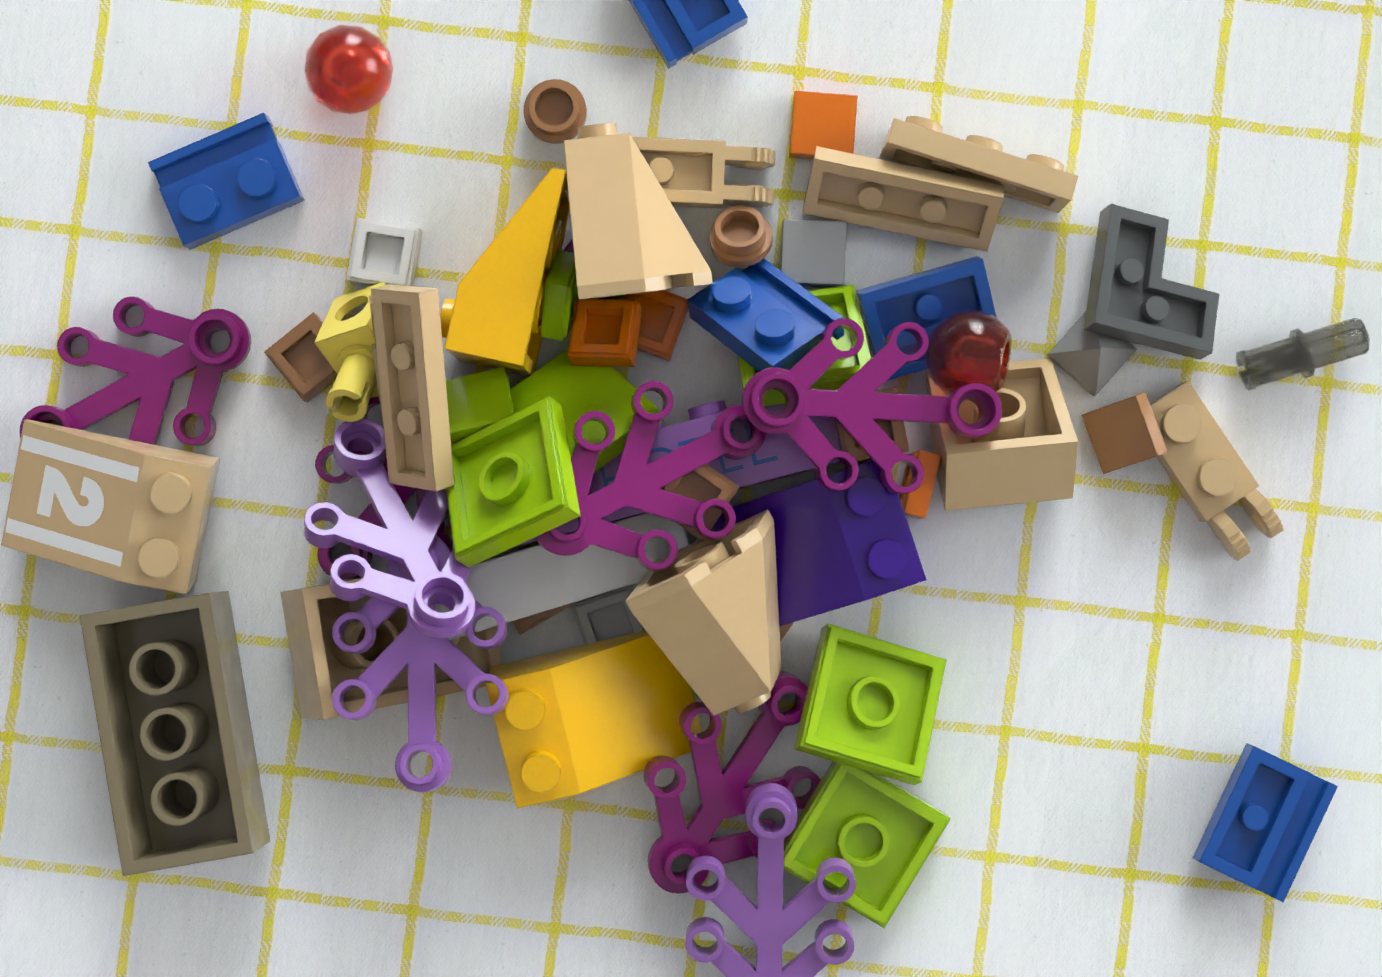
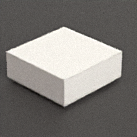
M357 218L346 280L350 283L367 286L384 282L386 285L413 286L422 230L417 227Z

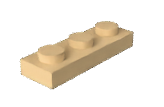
M908 116L905 121L894 118L880 154L882 158L901 164L1004 185L1005 197L1059 213L1072 200L1079 177L1063 171L1064 165L1051 157L1030 154L1026 159L1002 152L1003 145L987 137L969 135L966 140L944 134L942 133L943 127L940 124L919 116Z
M816 146L802 213L988 252L1004 199V185Z
M393 284L371 288L389 483L435 492L454 486L438 288Z

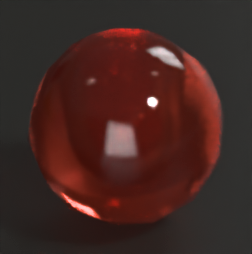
M338 25L320 33L308 48L304 73L308 89L317 102L334 112L358 114L378 105L388 92L391 85L393 65L390 51L380 37L363 27Z
M979 310L959 311L944 318L932 331L926 351V367L933 383L947 395H950L955 389L970 383H981L997 392L1003 387L1008 372L1012 345L1011 333L995 316Z

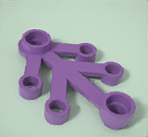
M366 418L354 422L345 421L335 432L333 452L335 462L347 474L358 477L383 527L346 515L335 504L320 502L310 506L305 513L304 536L311 545L318 548H330L342 542L401 563L411 581L371 569L370 564L361 556L348 554L337 558L331 566L330 589L332 593L344 601H356L368 595L405 608L412 625L418 631L430 637L449 638L462 633L471 624L475 612V599L466 584L474 566L468 568L457 561L453 548L442 571L439 572L429 553L449 509L447 491L445 489L436 492L425 490V496L412 521L394 485L389 483L388 474L383 466L386 458V446L382 426ZM354 451H363V452H366L367 454H366V455H357V454H353L352 452H354ZM326 520L333 523L335 527L322 530L313 524ZM344 573H355L362 579L355 583H347L341 580L339 576ZM435 604H442L450 608L451 612H436L429 607Z
M435 537L429 553L439 572H441L451 554V550L440 538ZM388 559L387 567L389 574L411 581L403 564ZM372 597L358 612L345 613L336 620L332 629L335 644L340 649L351 654H361L368 651L376 640V629L400 607ZM475 599L474 617L465 632L468 639L476 646L483 649H493L505 640L508 626L505 618L497 610L483 607ZM435 605L429 607L435 611ZM407 613V627L357 679L344 680L335 688L332 703L335 711L340 716L355 721L363 720L374 711L377 698L408 666V743L397 754L395 770L398 779L405 787L413 791L428 793L443 787L449 780L453 769L450 752L444 745L437 742L436 664L466 692L468 705L482 715L491 716L501 712L508 703L509 691L506 684L500 678L492 674H485L448 638H434L418 631L410 622ZM486 616L494 617L498 623L497 633L489 640H480L475 633L477 622ZM352 622H362L365 627L363 640L356 645H348L344 639L346 627ZM484 683H495L499 689L497 702L490 707L480 706L476 699L477 689ZM360 687L365 694V703L360 710L350 712L344 704L345 695L352 688ZM427 752L433 761L432 770L427 776L418 778L411 771V760L417 753Z
M776 783L762 784L749 794L745 804L747 826L758 837L757 906L725 876V869L718 859L712 856H700L695 858L687 868L686 887L689 893L698 900H711L756 944L755 967L724 940V930L718 921L709 917H701L690 923L686 931L685 942L688 954L696 961L711 962L726 977H814L827 964L838 965L846 962L854 952L851 928L841 920L830 919L818 926L815 931V941L782 968V945L829 902L840 903L849 899L856 887L852 866L844 859L829 858L818 866L816 877L783 907L784 837L794 830L798 817L796 800L786 787ZM768 808H776L784 815L780 823L772 826L764 824L759 816ZM701 870H710L716 874L718 879L711 886H702L695 881L694 875ZM832 872H840L847 877V881L840 888H830L823 882L825 877ZM709 932L716 937L717 941L710 947H700L693 938L698 933ZM831 934H839L846 939L842 947L834 950L826 948L822 942Z

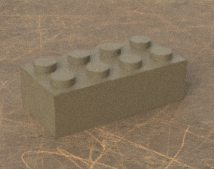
M229 591L205 593L80 615L122 875L127 876L252 854L270 842Z

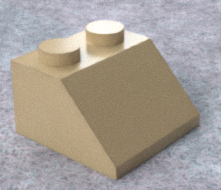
M1051 358L926 370L927 395L949 396L959 387L970 383H981L992 388L999 396L1002 404L1000 422L994 430L982 436L965 438L955 434L948 424L930 423L933 453L941 455L937 479L945 511L1073 498L1078 439ZM964 400L959 407V415L964 422L968 424L976 422L979 411L975 403L970 400Z

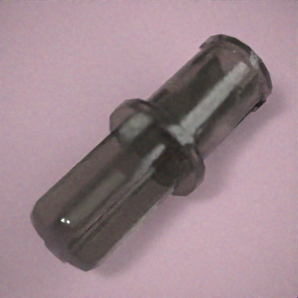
M1352 318L1303 333L1298 328L1290 331L1289 338L1247 351L1236 352V363L1238 367L1243 365L1245 367V370L1240 371L1239 375L1245 388L1249 391L1256 389L1257 386L1296 374H1301L1304 378L1314 376L1316 368L1366 354L1369 351L1370 338L1364 323L1359 318Z

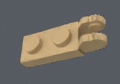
M632 137L672 206L723 209V204L749 207H768L773 205V189L760 185H724L725 165L751 170H763L775 166V150L748 146H726V141Z
M1189 381L1182 382L1150 404L1168 451L1157 456L1158 460L1200 522H1207L1230 556L1238 561L1251 552L1244 534L1223 511L1238 500L1252 519L1256 528L1265 534L1267 538L1271 539L1284 530L1281 520L1274 512L1268 500L1256 489L1259 487V484Z

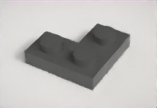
M1115 204L1108 205L1100 212L1084 330L1199 360L1212 354L1219 293L1162 278L1169 219Z

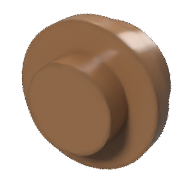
M551 79L537 84L529 92L524 103V119L529 130L535 137L544 142L552 144L564 143V140H571L578 135L577 128L585 125L587 108L584 97L574 85L567 81Z
M744 205L732 206L721 212L713 223L709 232L710 248L714 256L726 265L733 267L751 266L764 259L771 250L773 243L772 229L769 222L756 209Z

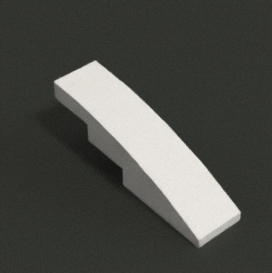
M648 513L613 523L643 535L651 530H664L674 537L678 550L689 545L683 527L673 521ZM650 538L645 544L644 551L646 557L650 561L655 562L657 559L666 556L668 549L663 540ZM541 545L474 565L466 584L474 598L483 607L497 610L508 623L638 583L648 572V569L641 566L635 558L594 545H589L582 552L571 556L555 555L545 550ZM435 604L436 612H451L446 606ZM489 616L481 618L475 626V632L498 626L497 620ZM464 630L462 633L448 639L452 640L465 636L466 632Z

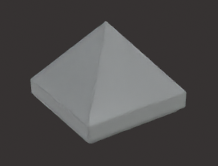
M1085 311L1047 356L1095 397L1137 349L1128 341L1084 330Z

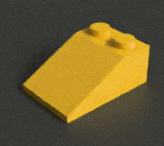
M551 168L459 282L455 300L449 298L444 300L440 313L442 337L446 338L444 349L460 362L493 369L504 367L507 372L530 376L535 372L543 338L541 337L545 282L558 250H562L570 214L568 182L565 170Z
M646 630L499 664L490 668L489 674L500 678L506 684L509 691L507 705L501 712L493 716L517 809L581 794L644 770L648 762L658 756H669L674 759L691 752L689 739L680 729L679 717L687 705L695 702L693 690ZM487 682L486 688L492 706L499 698V689L495 683ZM698 715L691 721L690 729L693 733L702 732Z

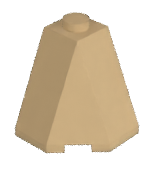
M603 123L578 127V139L564 140L579 300L713 284L711 269L630 133L617 134L616 123Z
M767 509L736 523L733 530L725 537L716 540H699L679 549L676 559L670 566L657 571L648 570L626 599L632 614L714 716L734 707L737 713H744L766 702L771 697L770 692L782 669L774 519ZM666 556L657 559L655 563H661Z

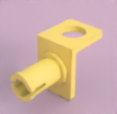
M384 282L335 298L314 341L337 373L334 384L325 398V405L327 409L334 407L331 414L342 421L354 422L362 419L368 410L370 398L379 397L372 354V344L376 343L369 295H371V288L385 286ZM367 303L360 313L348 320L341 321L351 309Z

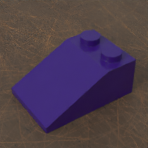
M873 460L858 465V478L848 489L829 491L823 488L817 479L732 507L736 516L735 524L767 509L774 519L780 626L866 601L927 580L899 495L889 492L883 486L880 478L881 469ZM848 469L827 476L832 482L840 484L847 478ZM723 513L710 531L719 532L725 524Z

